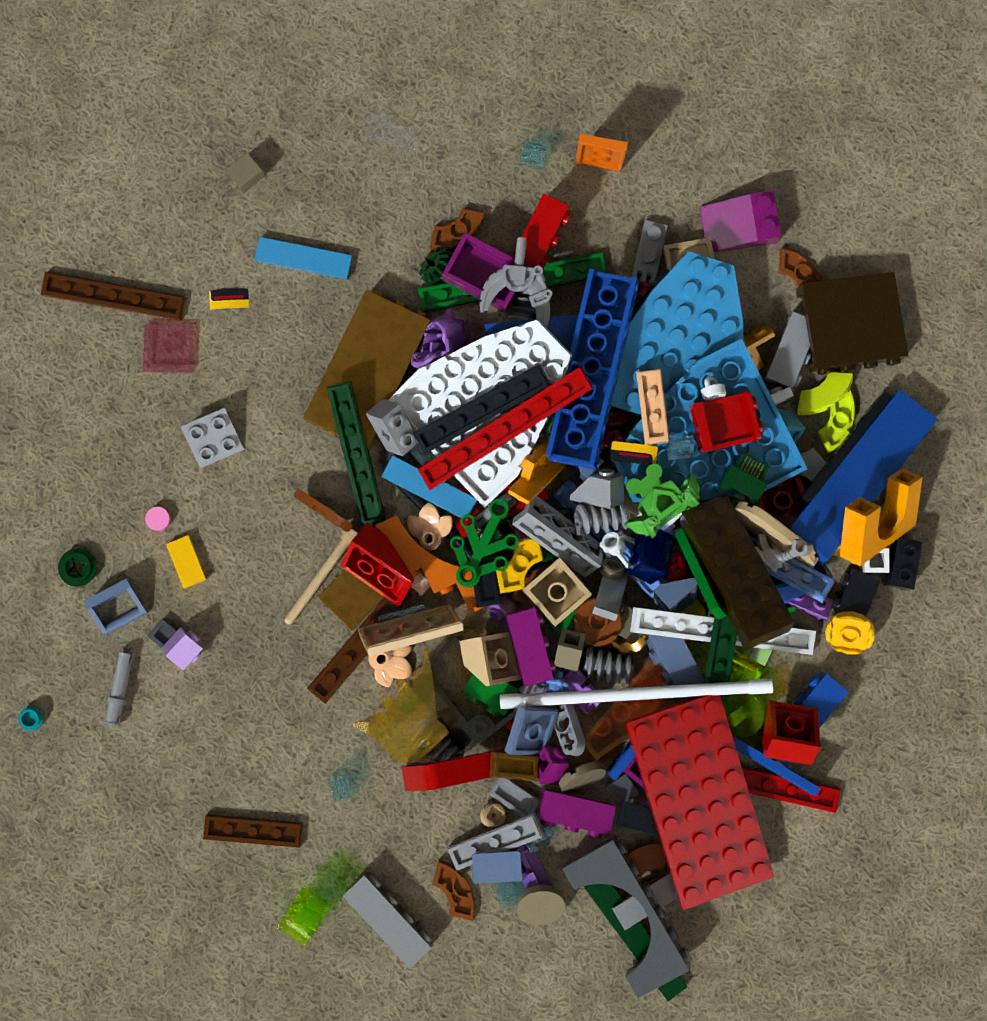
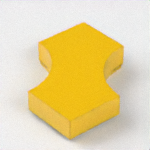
M532 538L519 540V546L515 549L514 555L509 561L508 569L504 572L496 571L500 594L523 590L524 579L528 570L534 564L543 561L541 545Z

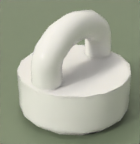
M712 376L706 377L704 380L705 388L701 389L702 399L711 401L723 398L726 395L725 385L719 384Z

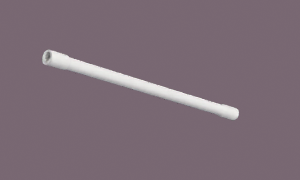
M772 678L721 683L537 694H500L501 709L518 708L519 705L543 706L707 695L773 693Z

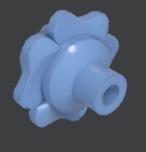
M556 671L553 675L554 679L542 682L547 693L571 690L569 684L563 680V672Z

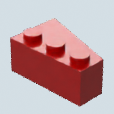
M544 193L522 235L523 238H527L524 263L529 265L530 268L541 266L543 270L550 259L547 255L551 247H556L561 237L559 232L562 226L567 225L572 214L568 205ZM516 249L512 255L513 258H515Z

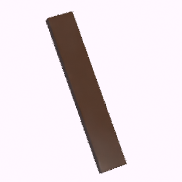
M45 272L41 295L179 321L182 319L186 299L185 296Z
M410 587L399 607L384 597L359 628L399 618L419 593ZM358 629L307 687L324 704L329 701L368 655L360 639Z

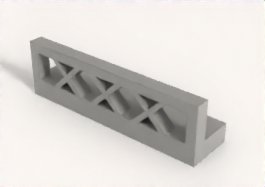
M538 496L529 504H526L525 509L514 517L512 525L553 555L561 558L564 563L582 576L586 577L601 567L604 551L599 545L600 542L586 534L582 529L580 535H577L574 523ZM534 505L539 508L541 514L533 509ZM552 518L557 521L559 527L554 524ZM570 532L576 536L577 540L572 537ZM589 546L596 550L595 554L590 550Z

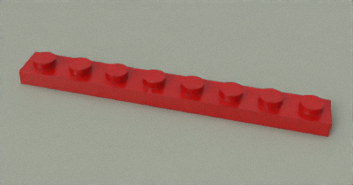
M579 367L420 467L418 471L429 490H432L588 393L594 387L582 367Z

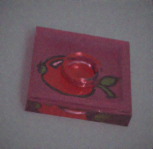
M145 324L143 372L191 374L193 326Z

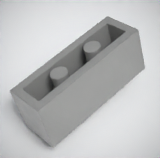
M794 311L789 315L763 381L777 387L782 386L783 389L788 387L792 389L793 386L798 387L803 375L799 373L802 364L807 365L811 356V352L808 351L810 343L805 316Z

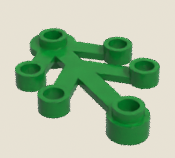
M495 499L491 502L489 506L491 518L480 540L475 528L476 519L470 514L462 516L460 522L466 530L473 550L470 561H468L464 551L466 546L465 540L460 536H455L450 540V546L455 550L460 565L456 572V579L465 588L476 586L483 575L497 570L504 572L509 567L508 560L503 556L496 557L494 562L479 566L483 557L507 548L514 550L519 546V539L514 534H508L504 539L490 544L501 519L506 518L510 513V507L503 499ZM499 506H504L505 508L502 514H497L496 512ZM467 518H472L470 526H465L464 524ZM510 538L516 539V543L513 546H509L507 543ZM456 540L462 541V545L459 548L454 547ZM499 560L505 561V566L503 568L497 567V562ZM467 572H472V579L466 580L465 574Z

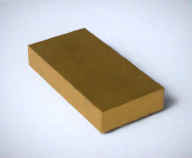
M491 752L490 777L537 781L539 756Z

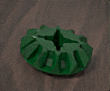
M438 247L435 251L431 250L429 255L425 257L424 262L420 264L419 274L426 283H434L442 277L451 259L450 253L446 249Z
M81 548L71 549L64 553L58 564V572L61 579L66 584L75 587L87 585L94 579L98 569L93 555ZM75 561L79 564L87 563L81 568V574L76 571L69 573L75 567Z

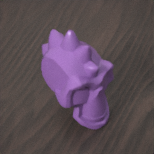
M451 308L428 324L419 352H414L411 357L412 366L416 368L427 366L461 349L464 342L468 340L464 335V321L456 319Z

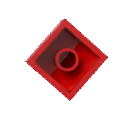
M770 700L763 733L764 757L812 765L821 748L818 708Z

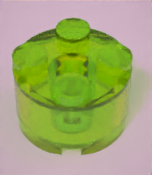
M303 886L296 899L293 900L287 909L286 916L282 917L276 928L305 947L332 905Z

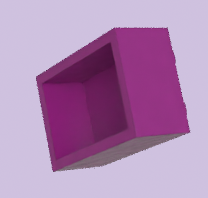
M464 232L442 274L443 281L480 300L481 292L484 291L483 286L486 281H489L488 278L494 272L497 273V270L503 269L504 265H514L515 258ZM507 287L503 288L495 296L491 306L507 313L517 292L511 291Z

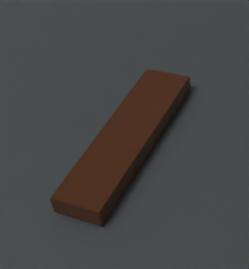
M206 814L203 839L300 848L303 823Z

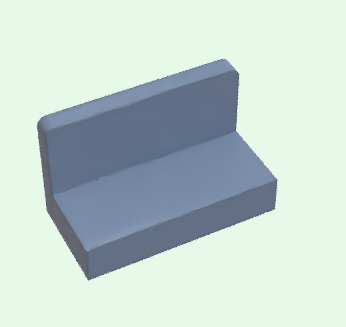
M520 851L485 852L472 855L474 884L523 881L526 878V868L522 867Z

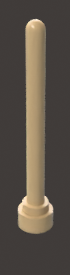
M352 528L349 532L342 530V536L340 537L342 540L285 617L286 624L290 625L296 620L349 547L351 541L358 534L357 531Z

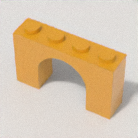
M903 468L889 476L885 503L881 513V506L861 497L846 506L840 557L861 566L915 527L923 477Z

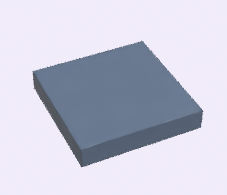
M519 705L505 752L510 755H539L543 746H548L559 710L555 707Z

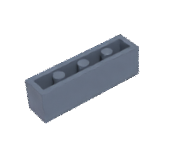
M647 635L648 640L646 644L651 651L649 656L653 663L661 669L660 677L666 686L703 684L704 677L684 639ZM678 697L672 699L675 704H678L695 697Z

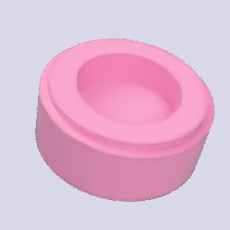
M153 507L147 512L145 520L148 527L152 530L162 531L170 525L171 516L166 509Z

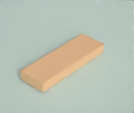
M661 369L636 372L645 445L670 442Z

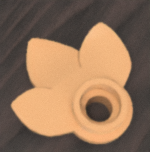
M430 502L422 507L419 517L410 515L407 520L411 535L418 538L421 546L429 551L436 550L441 546L443 538L450 534L453 524L452 516L440 517L436 507ZM429 534H431L433 537L431 543H429L427 540Z
M410 645L368 656L369 664L375 669V679L379 684L390 687L393 678L405 679L412 676V668L405 659L412 649ZM384 655V661L381 663L377 662V657Z

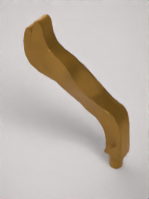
M642 634L637 641L627 640L623 642L616 638L609 644L604 645L603 648L612 647L609 650L612 655L614 653L625 655L631 650L637 652L647 643L648 634Z

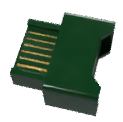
M742 452L735 465L730 464L726 467L716 487L720 490L729 488L745 497L748 505L756 506L768 485L763 480L770 466Z

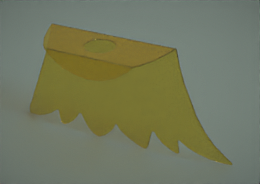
M424 649L421 678L414 671L413 688L405 681L399 679V701L393 697L382 696L386 715L380 712H373L377 722H356L352 725V727L376 740L389 753L394 762L410 763L421 761L449 733L446 727L437 720L433 676L426 649ZM429 740L424 749L418 747L421 741Z

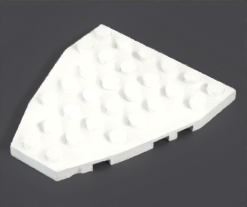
M537 319L485 336L418 369L388 401L400 405L412 429L416 432L538 364L541 365L552 385L565 377L572 354ZM526 400L437 447L431 452L438 457ZM549 417L455 475L484 508L521 474L523 470L521 463L527 454H531Z

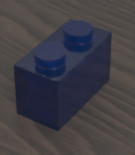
M662 529L658 530L654 538H651L650 535L636 534L627 573L650 585L659 579H663L668 571V566L666 565L673 551V546L671 545L674 536Z

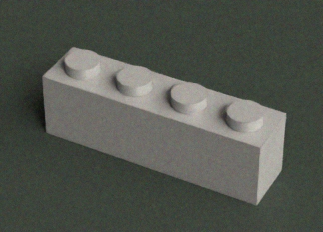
M365 873L344 893L343 897L398 957L411 968L432 948V943L430 942L432 938L423 928L419 930L413 924L415 919L408 911L402 912L396 906L399 902L390 892L387 894L383 892L380 888L381 882L373 874L369 876Z

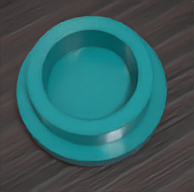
M36 707L24 708L19 714V724L27 731L37 730L43 723L41 710Z

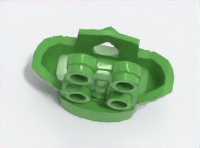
M652 463L646 468L647 476L643 479H629L626 483L627 491L630 494L639 493L643 498L637 507L642 516L627 519L624 523L626 528H630L636 534L650 535L651 538H654L658 530L671 519L682 513V511L699 505L700 485L696 473L687 475L680 488H678L671 480L662 483L659 479L662 476V468L658 464Z

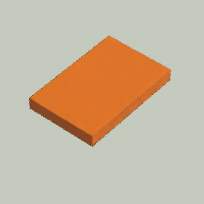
M580 134L575 162L576 164L620 171L622 170L628 142Z

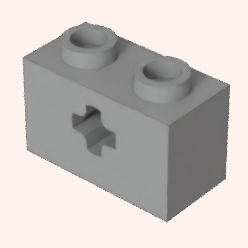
M382 399L366 413L386 451L404 456L418 443L414 430L399 404Z

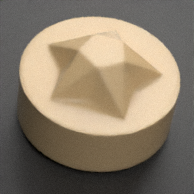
M490 803L482 808L480 818L486 827L496 828L505 822L506 812L500 804Z

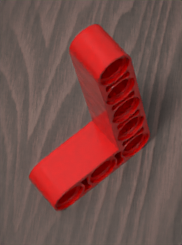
M505 748L439 762L402 766L405 791L435 790L491 778V752H507H505Z

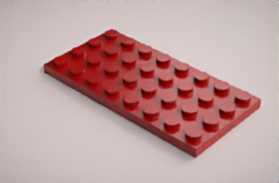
M720 695L698 696L625 721L624 723L680 907L685 910L774 878Z

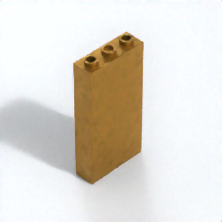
M365 290L303 417L306 422L339 437L326 387L351 381L369 452L377 437V433L366 413L382 399L389 400L402 386L412 365L411 357L414 352L419 351L420 345L424 340V333L431 322L426 313L419 310L412 312L406 309L407 305L398 300L391 302L385 299V294L377 290L372 292Z

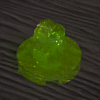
M757 694L727 695L725 713L732 735L735 737H748L755 734L763 726L766 707Z

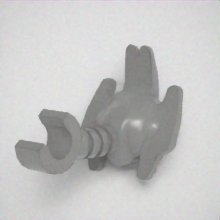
M765 533L758 535V547H755L765 567L772 573H775L780 568H783L785 571L788 570L786 561L797 556L809 555L813 551V544L811 543L805 544L804 549H802L803 539L800 538L792 542L791 549L782 552L774 544L768 545Z

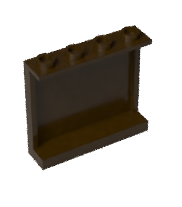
M894 272L802 283L796 288L797 298H802L813 361V367L809 369V372L818 371V375L832 373V369L840 368L841 372L855 370V366L863 365L864 369L878 367V363L886 362L887 366L901 364V360L909 356Z

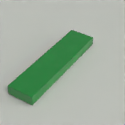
M681 529L675 532L678 543L709 610L717 619L724 618L727 615L684 530Z

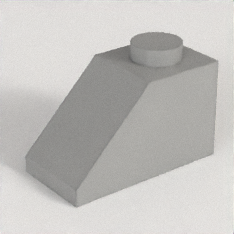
M609 468L601 469L598 473L586 479L570 495V500L611 509L624 502V474L615 473L613 469Z

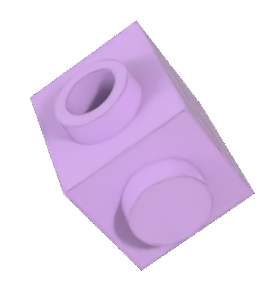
M180 627L161 649L168 659L184 670L190 662L193 663L199 658L203 648L198 642L200 637L192 630L186 632Z

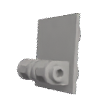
M225 407L180 426L200 468L244 450L231 422L229 412L226 411Z

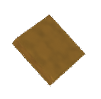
M344 569L318 598L352 631L383 600L384 596Z

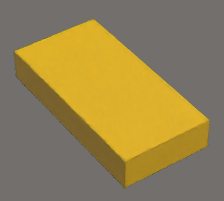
M190 535L166 544L183 589L207 580Z

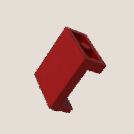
M750 391L711 401L698 402L689 406L700 454L761 439L763 426L761 420H757L755 410L758 409L755 396H751Z

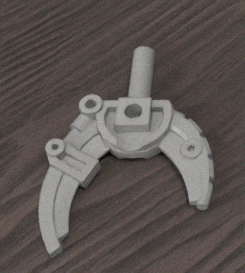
M518 237L514 265H504L503 269L497 270V273L494 272L488 278L489 281L485 282L483 286L484 291L481 292L480 300H482L480 302V312L485 313V311H488L495 296L505 287L514 292L527 290L530 294L529 300L531 305L536 310V320L539 319L547 328L550 318L549 301L552 297V291L546 286V279L541 266H535L534 268L524 267L527 238Z

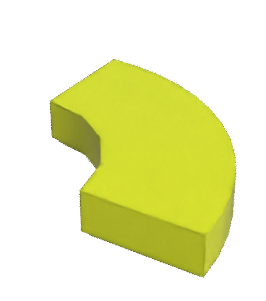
M832 372L827 375L826 380L819 386L811 390H801L797 410L798 415L817 414L828 410L827 408L837 401H841L852 385L853 374Z
M851 390L847 392L841 401H837L830 406L829 420L817 432L827 453L840 446L852 428L855 419V401Z

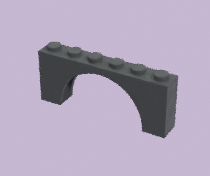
M614 835L566 862L562 870L574 890L592 884L613 885L630 893L644 908L650 922L651 941L643 957L635 965L627 969L625 976L637 998H640L688 972L692 958L685 947L681 948L678 943L679 936L672 925L668 926L664 919L666 918V913L660 904L656 905L652 898L654 894L647 882L643 883L639 876L641 871L635 861L631 862L626 854L628 849L622 839L618 841Z

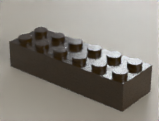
M727 493L682 511L679 523L744 650L746 651L790 632L794 620Z

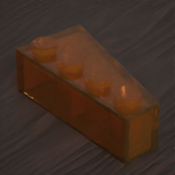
M646 664L627 688L663 685L649 665ZM672 698L615 701L584 737L585 747L594 760L599 761L629 739L625 721L675 705L676 703Z

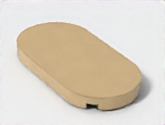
M739 502L735 507L744 527L757 537L759 534L765 533L769 546L774 544L784 552L792 548V542L795 539H800L798 535L758 506L753 505L751 508L747 506L748 502ZM804 540L802 541V544H801L802 549H804V545H805V544H808V543H807L806 541H804ZM814 549L809 555L794 558L811 568L819 560L818 556H814L816 554Z

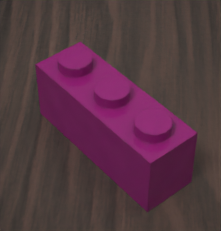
M531 606L505 613L524 686L554 679L552 674L556 672L553 658L548 659L546 649L550 648L547 634L542 635L540 625H544L541 611H536L535 607Z
M542 788L536 816L541 820L542 825L555 827L557 823L565 825V830L577 833L579 829L588 830V835L602 838L603 834L610 835L616 806L598 800Z

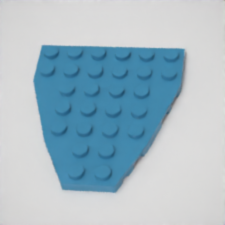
M688 251L650 291L630 323L612 407L641 415L636 372L661 369L663 391L665 394L698 360L741 338L743 340V317L734 265Z
M742 338L698 360L664 394L670 442L650 444V446L658 447L656 464L662 468V476L659 478L662 483L671 480L680 488L687 475L696 473L700 485V498L698 501L714 499L726 493L728 496L740 495L729 488L720 490L716 486L726 467L730 464L735 465L742 452L770 466L763 482L768 484L764 491L808 469ZM712 376L719 384L725 385L726 395L724 397L747 391L751 392V396H755L758 409L755 410L757 420H761L763 426V434H761L760 440L700 454L689 406L698 402H706L702 399L701 389L705 388L704 380L706 377ZM642 418L624 442L645 445ZM612 461L617 472L624 474L625 488L629 479L636 478L641 480L647 476L646 468L648 465ZM628 492L633 503H640L643 499L639 493L630 494Z

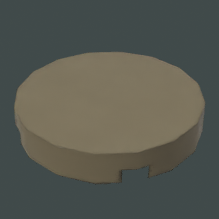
M588 762L576 768L577 772L572 775L570 772H567L558 784L564 794L576 793L600 781L605 776L606 770L600 762Z
M550 885L529 887L524 890V894L521 897L520 895L517 897L516 901L519 917L533 925H544L554 922L562 916L566 906L563 893L560 890H554L553 886Z

